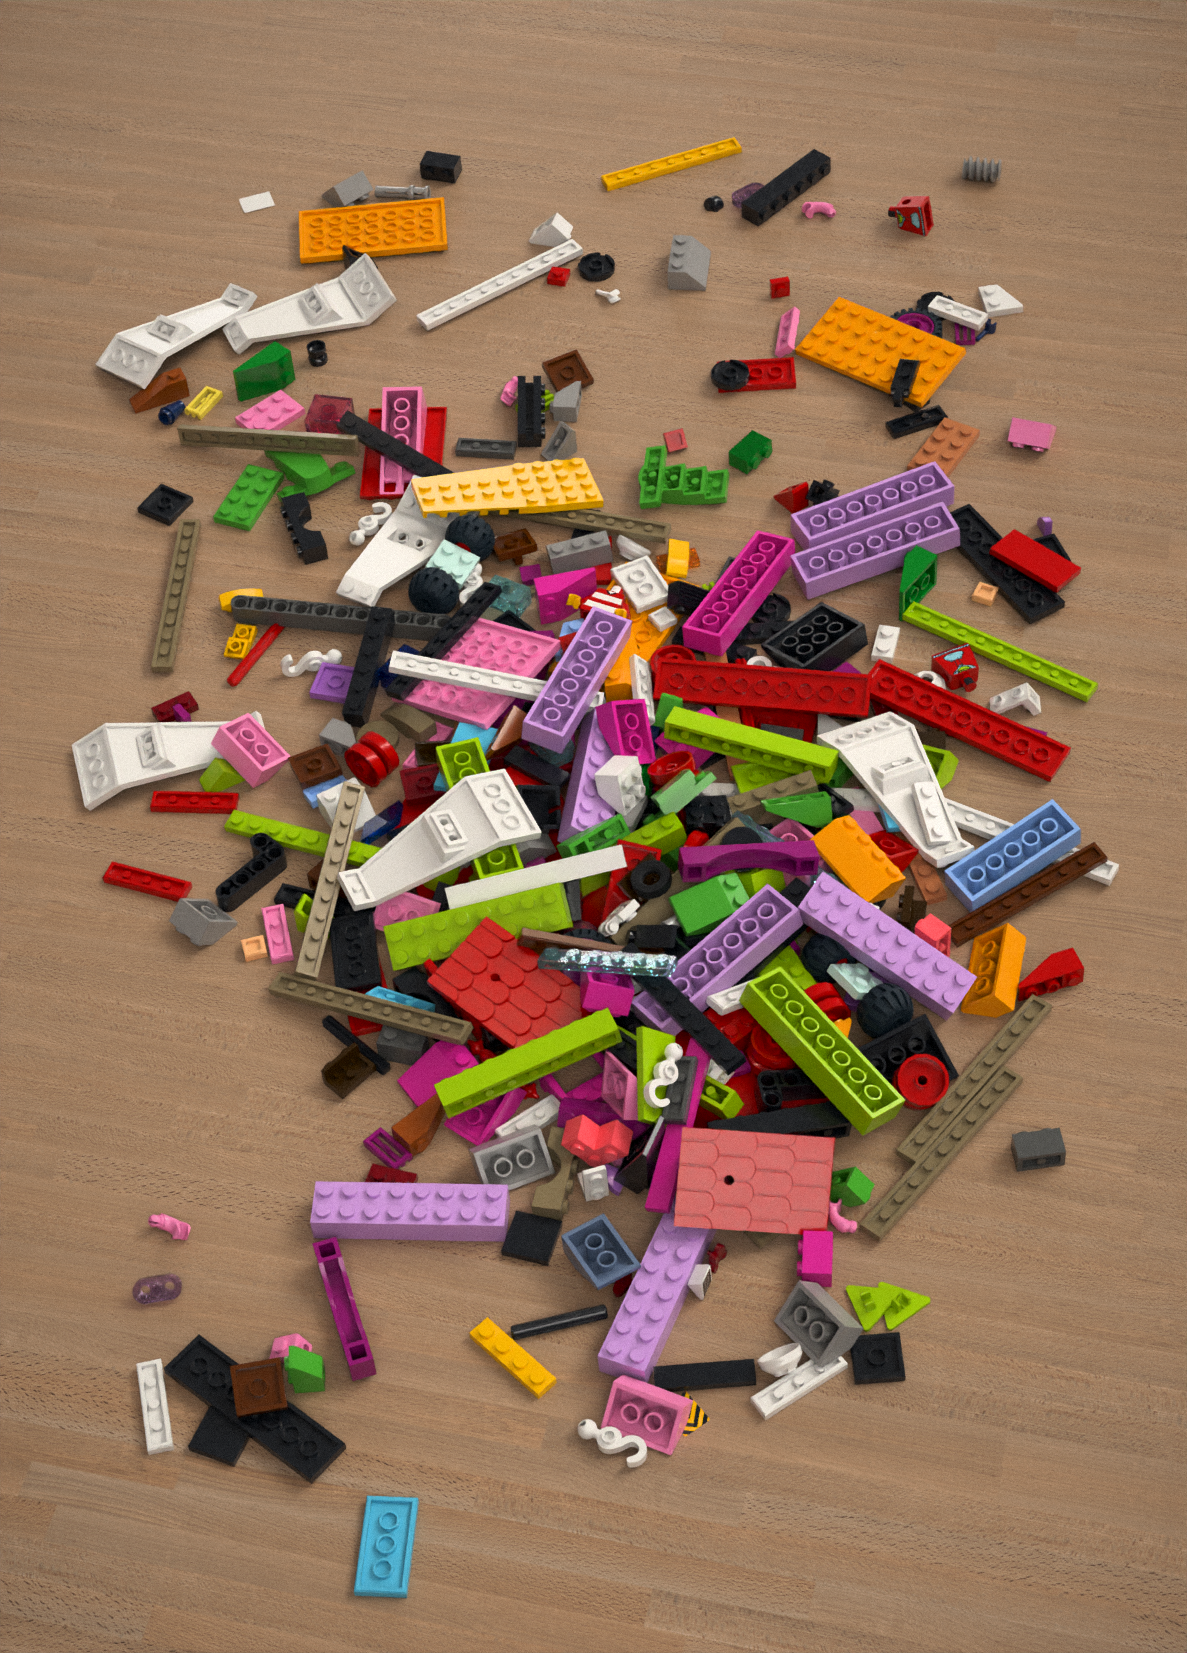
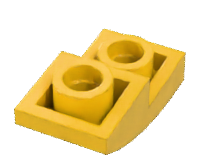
M669 539L666 575L675 578H686L689 542Z
M239 589L220 594L218 599L221 610L232 612L231 600L237 595L263 597L262 589Z
M237 623L233 636L228 639L223 654L224 657L243 660L254 643L258 632L257 627Z

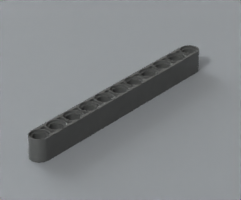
M237 595L231 600L232 615L236 622L270 626L277 623L283 627L363 635L371 607ZM392 609L395 618L392 637L430 641L451 617L445 614Z

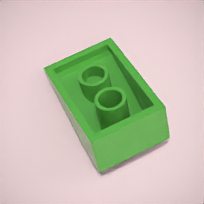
M737 873L711 878L669 897L668 901L685 935L692 936L712 932L745 904L749 897Z

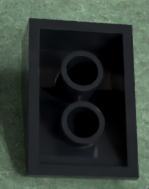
M659 1116L631 1142L629 1154L623 1158L614 1177L616 1182L636 1194H639L645 1188L648 1190L651 1186L652 1175L655 1171L665 1134V1123L662 1116Z

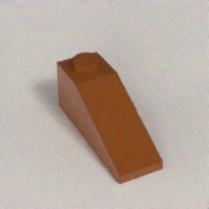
M176 368L164 372L150 382L145 389H141L131 397L129 402L135 414L189 397L188 384L181 368Z
M514 705L502 720L484 754L486 761L519 745L523 740L521 738L522 727L527 713Z
M438 1094L433 1095L391 1127L393 1138L408 1150L412 1157L423 1152L431 1143L446 1113Z

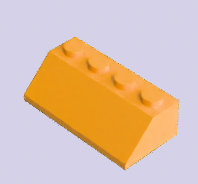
M631 632L630 639L602 684L606 703L633 699L629 657L633 654L639 656L633 632Z
M850 815L834 819L810 839L814 840L818 854L847 887L869 903L873 904L893 897L906 879L899 868L887 858L885 853L878 848L870 836L859 827Z
M1009 923L974 938L968 971L977 976L962 1000L960 1011L963 1013L997 1018L1014 1011L1026 937Z

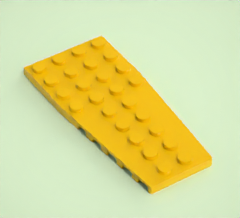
M584 458L556 459L547 462L535 461L525 464L515 463L510 466L411 479V488L423 518H427L428 513L447 517L449 512H456L462 516L471 511H479L480 516L488 515V511L499 510V515L509 514V510L519 509V514L600 508L603 507L604 502Z

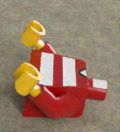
M615 585L611 590L598 588L593 594L584 598L576 594L568 595L566 605H572L574 609L579 608L580 618H584V620L593 606L629 620L631 619L629 605L626 604L623 590L619 586Z

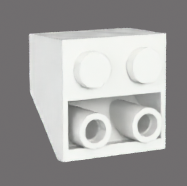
M614 755L594 774L598 795L618 813H621L622 816H626L645 797L646 788L643 785L642 768L639 765L638 756Z

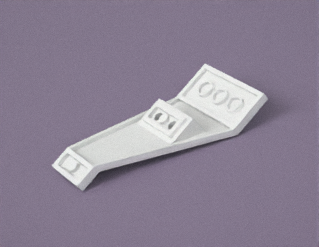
M364 253L339 277L322 284L316 283L309 289L238 315L222 330L234 351L240 355L254 342L370 325L397 299L370 256Z

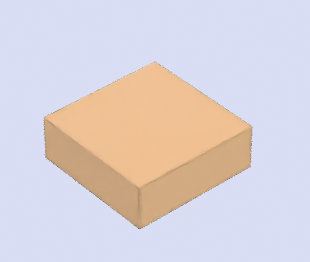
M979 582L972 594V601L992 606L999 593L998 587Z
M263 935L241 940L246 962L268 957Z

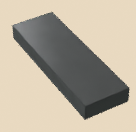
M458 438L455 453L456 456L514 460L517 441Z
M682 1056L680 1060L675 1062L678 1068V1078L667 1087L665 1098H668L670 1103L663 1107L662 1117L665 1124L686 1125L699 1061L696 1056Z

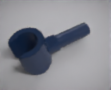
M988 319L985 322V328L975 340L978 342L986 334L995 333L997 322L991 324V319Z

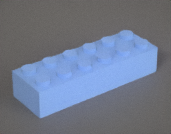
M1052 799L944 871L945 885L971 913L1016 887L1081 843V829Z

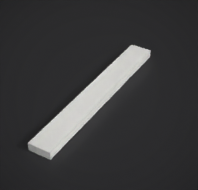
M617 845L447 887L445 892L449 909L451 910L555 883H564L625 868L627 863L622 845Z

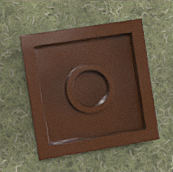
M577 349L542 363V368L556 392L576 381H581V389L594 383V379Z
M524 528L495 536V545L492 552L499 562L512 559L515 565L523 564L522 555L536 552L538 547L528 530Z
M328 743L288 758L289 765L302 789L343 775L342 768Z
M280 1357L230 1366L238 1418L288 1409Z

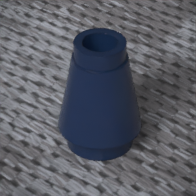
M178 400L162 407L158 413L159 420L164 425L173 424L184 411L185 404Z

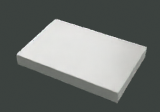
M648 556L610 569L611 576L617 585L622 588L624 595L637 614L667 603L668 585Z

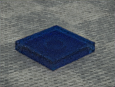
M400 800L364 823L360 840L362 843L370 845L400 824L404 806Z

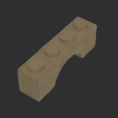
M811 770L729 797L727 801L732 818L738 817L746 827L759 824L761 816L766 812L760 800L816 793L819 791Z
M551 1126L547 1149L551 1161L559 1166L560 1171L552 1181L536 1186L532 1202V1214L562 1221L564 1214H568L570 1201L567 1199L568 1195L573 1194L575 1182L572 1179L573 1174L578 1173L579 1160H577L578 1156L573 1155L561 1145L565 1128Z

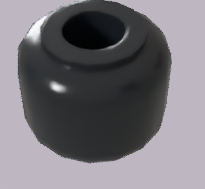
M714 195L704 201V207L706 211L718 212L724 207V202L719 196Z

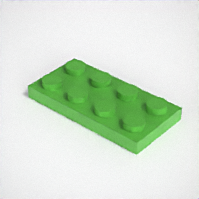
M248 464L213 516L214 522L251 531L285 479L284 473Z

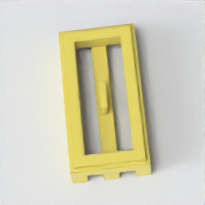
M206 386L184 409L185 414L189 415L191 413L192 417L198 416V419L202 420L223 397L222 391Z

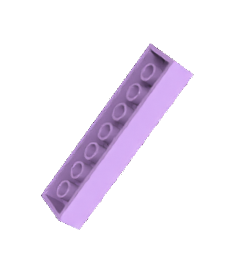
M934 461L791 514V533L803 550H807L940 502H944L945 506L954 504V485Z
M940 502L790 555L792 573L808 600L904 566L905 555L907 552H911L916 545L934 554L960 546V529L944 502Z
M595 606L592 607L525 717L522 727V739L562 754L630 639L632 620Z
M595 707L582 721L557 841L561 843L573 835L615 816L616 810L598 795L594 774L614 756L599 729Z
M825 872L820 874L798 906L803 923L819 934L826 935L839 942L849 951L851 956L892 984L903 988L909 996L946 1021L955 1012L977 976Z
M767 884L663 974L703 1012L709 1007L706 1004L707 996L731 988L803 925L800 911ZM645 991L632 1000L631 1004L636 1017L647 1027L676 1036L683 1030Z
M316 1181L310 1224L314 1238L505 1242L510 1208L508 1185Z
M674 1196L670 1214L664 1213L641 1261V1268L637 1270L598 1354L600 1372L618 1378L624 1374L648 1383L653 1372V1366L657 1364L689 1293L690 1288L687 1284L696 1265L702 1264L717 1229L673 1226L676 1196Z

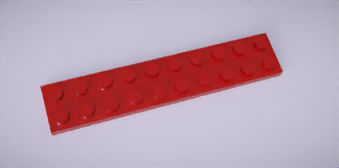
M658 657L653 699L654 701H660L662 693L683 698V703L868 718L872 675Z
M881 659L876 662L868 673L872 675L871 699L933 728H939L940 731H945L946 734L1048 782L1052 781L1070 754L1071 747Z

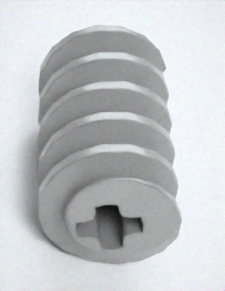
M972 156L969 157L968 161L964 158L962 179H966L969 174L970 180H973L976 175L977 181H980L983 177L984 181L987 182L991 177V182L995 183L997 178L998 181L1000 180L1002 162L999 159L998 163L995 164L994 159H991L988 164L987 158H984L982 163H980L979 157H977L975 162H973Z

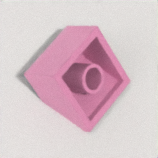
M1012 417L1008 441L1013 442L1012 446L1024 448V445L1032 446L1031 450L1043 452L1044 448L1050 449L1057 427L1051 424Z

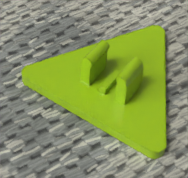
M879 1282L878 1288L898 1289L900 1291V1296L897 1300L895 1298L892 1299L891 1307L884 1314L886 1327L889 1331H892L930 1304V1298L885 1282Z
M854 1285L846 1287L847 1294L865 1332H869L891 1307L892 1299L895 1298L897 1300L900 1296L898 1289Z

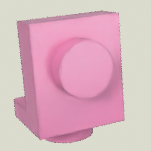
M298 1333L274 1338L269 1359L280 1357L282 1364L284 1363V1357L289 1356V1346H296L311 1352L312 1345Z

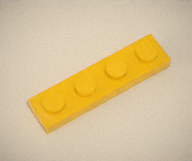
M488 1317L469 1333L470 1338L536 1398H541L557 1383L556 1378Z

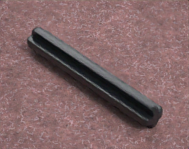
M328 1015L322 1020L323 1027L347 1047L355 1042L359 1046L360 1053L376 1065L377 1072L385 1075L390 1071V1063L334 1017Z
M602 1304L512 1325L510 1331L513 1340H518L607 1319L608 1312L606 1306Z

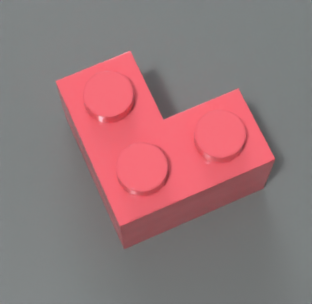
M931 913L926 918L920 919L914 928L915 935L947 957H950L951 928Z
M582 1114L566 1121L561 1145L569 1150L570 1153L585 1161L589 1166L595 1168L628 1156L633 1131L617 1119L599 1126Z

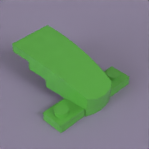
M666 445L646 448L644 465L638 475L641 491L639 505L641 509L661 507V503L678 505L727 503L728 469L708 472L707 466L687 469L685 463L666 467Z
M264 450L266 457L273 460L276 468L285 473L287 480L295 483V485L286 486L282 491L276 493L281 502V498L305 492L306 496L316 494L356 473L354 466L346 461L338 462L329 469L320 454Z
M690 769L680 771L650 797L659 807L660 811L655 815L650 814L642 822L644 825L640 828L673 811L676 814L717 779L715 775L708 770L706 772L701 771L696 776Z

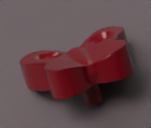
M717 1243L713 1252L710 1250L707 1252L711 1272L714 1274L718 1270L719 1262L725 1259L728 1252L725 1249L726 1247L720 1243Z
M632 1273L613 1282L615 1283L613 1287L615 1297L623 1296L629 1289L633 1281L631 1279Z

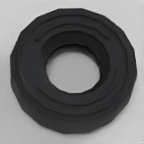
M649 860L636 866L630 880L632 888L638 896L644 899H654L662 896L669 890L672 876L670 869L665 863L658 860ZM658 874L660 876L659 881L653 885H645L643 883V879L647 875Z

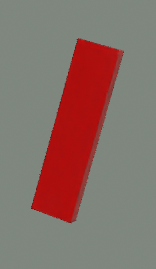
M153 791L150 809L151 812L232 814L233 810L238 808L240 797L239 793Z
M113 861L102 877L104 883L176 902L180 898H186L192 889V883L189 881Z

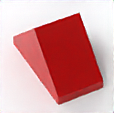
M806 481L789 486L773 497L792 514L799 512L809 505V500L806 499L809 484Z

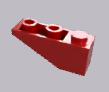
M1074 948L1051 954L1018 984V1001L1028 1000L1032 994L1039 996L1053 993L1059 989L1076 986L1083 982L1084 966Z

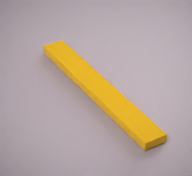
M733 137L602 175L601 182L607 191H611L741 153L742 147L736 138Z

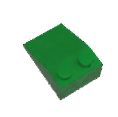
M274 341L233 370L238 400L245 401L276 392L295 381L291 351Z
M917 545L911 552H907L904 557L899 591V621H903V613L913 601L920 603L937 582L938 555Z

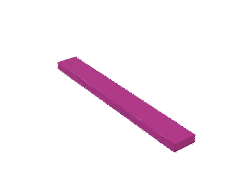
M691 1038L686 1056H696L699 1061L686 1125L667 1124L645 1204V1209L648 1212L667 1214L671 1212L677 1189L682 1127H693L711 1060Z

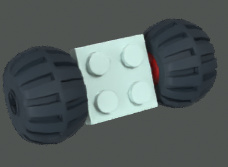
M466 514L455 518L448 525L445 539L433 554L425 569L417 572L410 581L408 589L409 599L418 611L446 615L455 608L459 599V589L461 590L478 563L488 558L493 551L495 545L494 532L485 520L475 515Z
M817 932L816 935L806 942L801 953V961L804 968L816 982L831 984L838 982L855 1000H860L856 1015L861 1029L867 1035L876 1039L911 1021L914 1013L913 1002L903 988L891 983H882V981L868 972L869 969L861 963L855 964L857 959L851 956L843 945L831 937Z

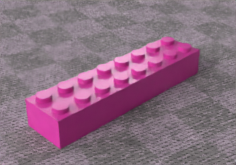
M757 530L682 626L684 647L722 657L791 566L790 555L795 554L794 539Z

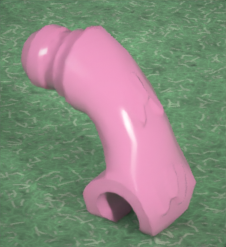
M805 202L802 206V212L808 218H812L815 213H823L830 218L836 215L833 205L826 202Z
M516 376L512 377L511 381L505 384L500 400L509 407L517 399L514 395L518 388V377Z
M838 1198L837 1203L830 1202L829 1221L837 1231L842 1234L856 1232L857 1222L853 1220L848 1221V1219H844L845 1217L839 1215L842 1199Z
M162 1213L160 1215H151L148 1219V1224L151 1227L168 1231L173 1235L172 1239H188L191 1229L189 1224Z

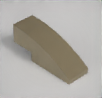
M397 702L381 713V717L394 725L408 739L412 737L417 742H425L437 734L436 722L418 709L407 704Z

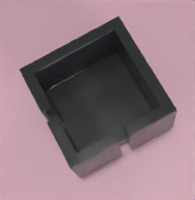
M516 785V789L542 834L558 832L561 824V810H555L550 814L549 811L561 805L560 786Z

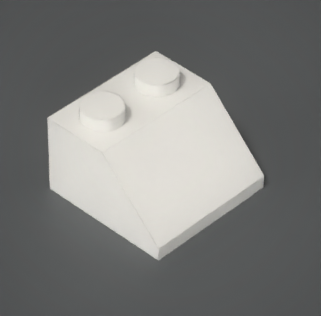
M355 777L347 780V782L360 785ZM343 783L316 795L319 812L331 828ZM365 790L354 833L378 822Z

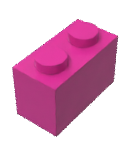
M803 1230V1240H798V1255H802V1261H797V1276H802V1281L815 1282L821 1287H832L833 1231Z

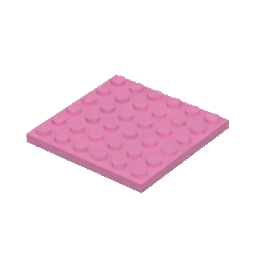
M479 618L441 660L534 679L561 649L560 640ZM423 679L404 701L392 697L391 699L394 702L404 703L429 713L458 722L473 724L488 730L516 697Z

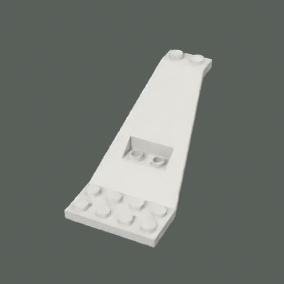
M230 283L219 299L169 316L160 314L155 321L117 333L95 365L112 375L145 389L167 357L229 323L236 316L248 312L258 296L249 290Z
M413 475L412 479L422 478V477H419V476H417V475ZM410 481L396 510L344 575L336 591L337 595L367 607L375 606L383 590L429 562L445 539L448 525L455 518L459 517L460 514L449 512L447 517H440V515L435 513H428L427 518H423ZM479 511L467 512V514L478 516Z
M257 711L251 713L250 715L265 729L261 714ZM231 721L103 724L72 744L84 806L91 811L124 789L207 768L215 757L226 760L211 745V742L219 727Z
M887 712L817 735V744L839 751L838 757L843 760L882 809L899 826V829L911 844L919 849L920 855L927 862L937 868H942L952 862L960 861L975 851V847L960 836L921 740L912 723L892 712ZM934 782L951 839L948 844L927 845L911 791L913 783Z
M505 769L466 776L360 868L339 872L337 879L353 910L367 909L382 904L498 847L539 839L542 832Z

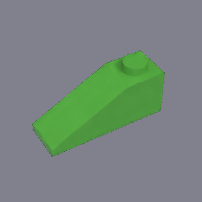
M826 791L760 800L762 807L766 811L813 827H824L832 822L831 797Z
M619 813L573 835L556 847L562 859L605 849L631 832L622 814Z

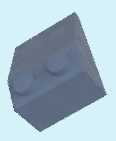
M604 1213L561 1235L565 1255L575 1269L597 1290L641 1268L638 1260Z

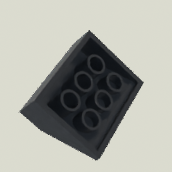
M820 602L763 642L761 648L783 668L831 671L868 645L865 624Z
M926 1013L857 1048L891 1085L894 1073L907 1058L916 1054H928L939 1059L948 1071L949 1081L959 1077Z

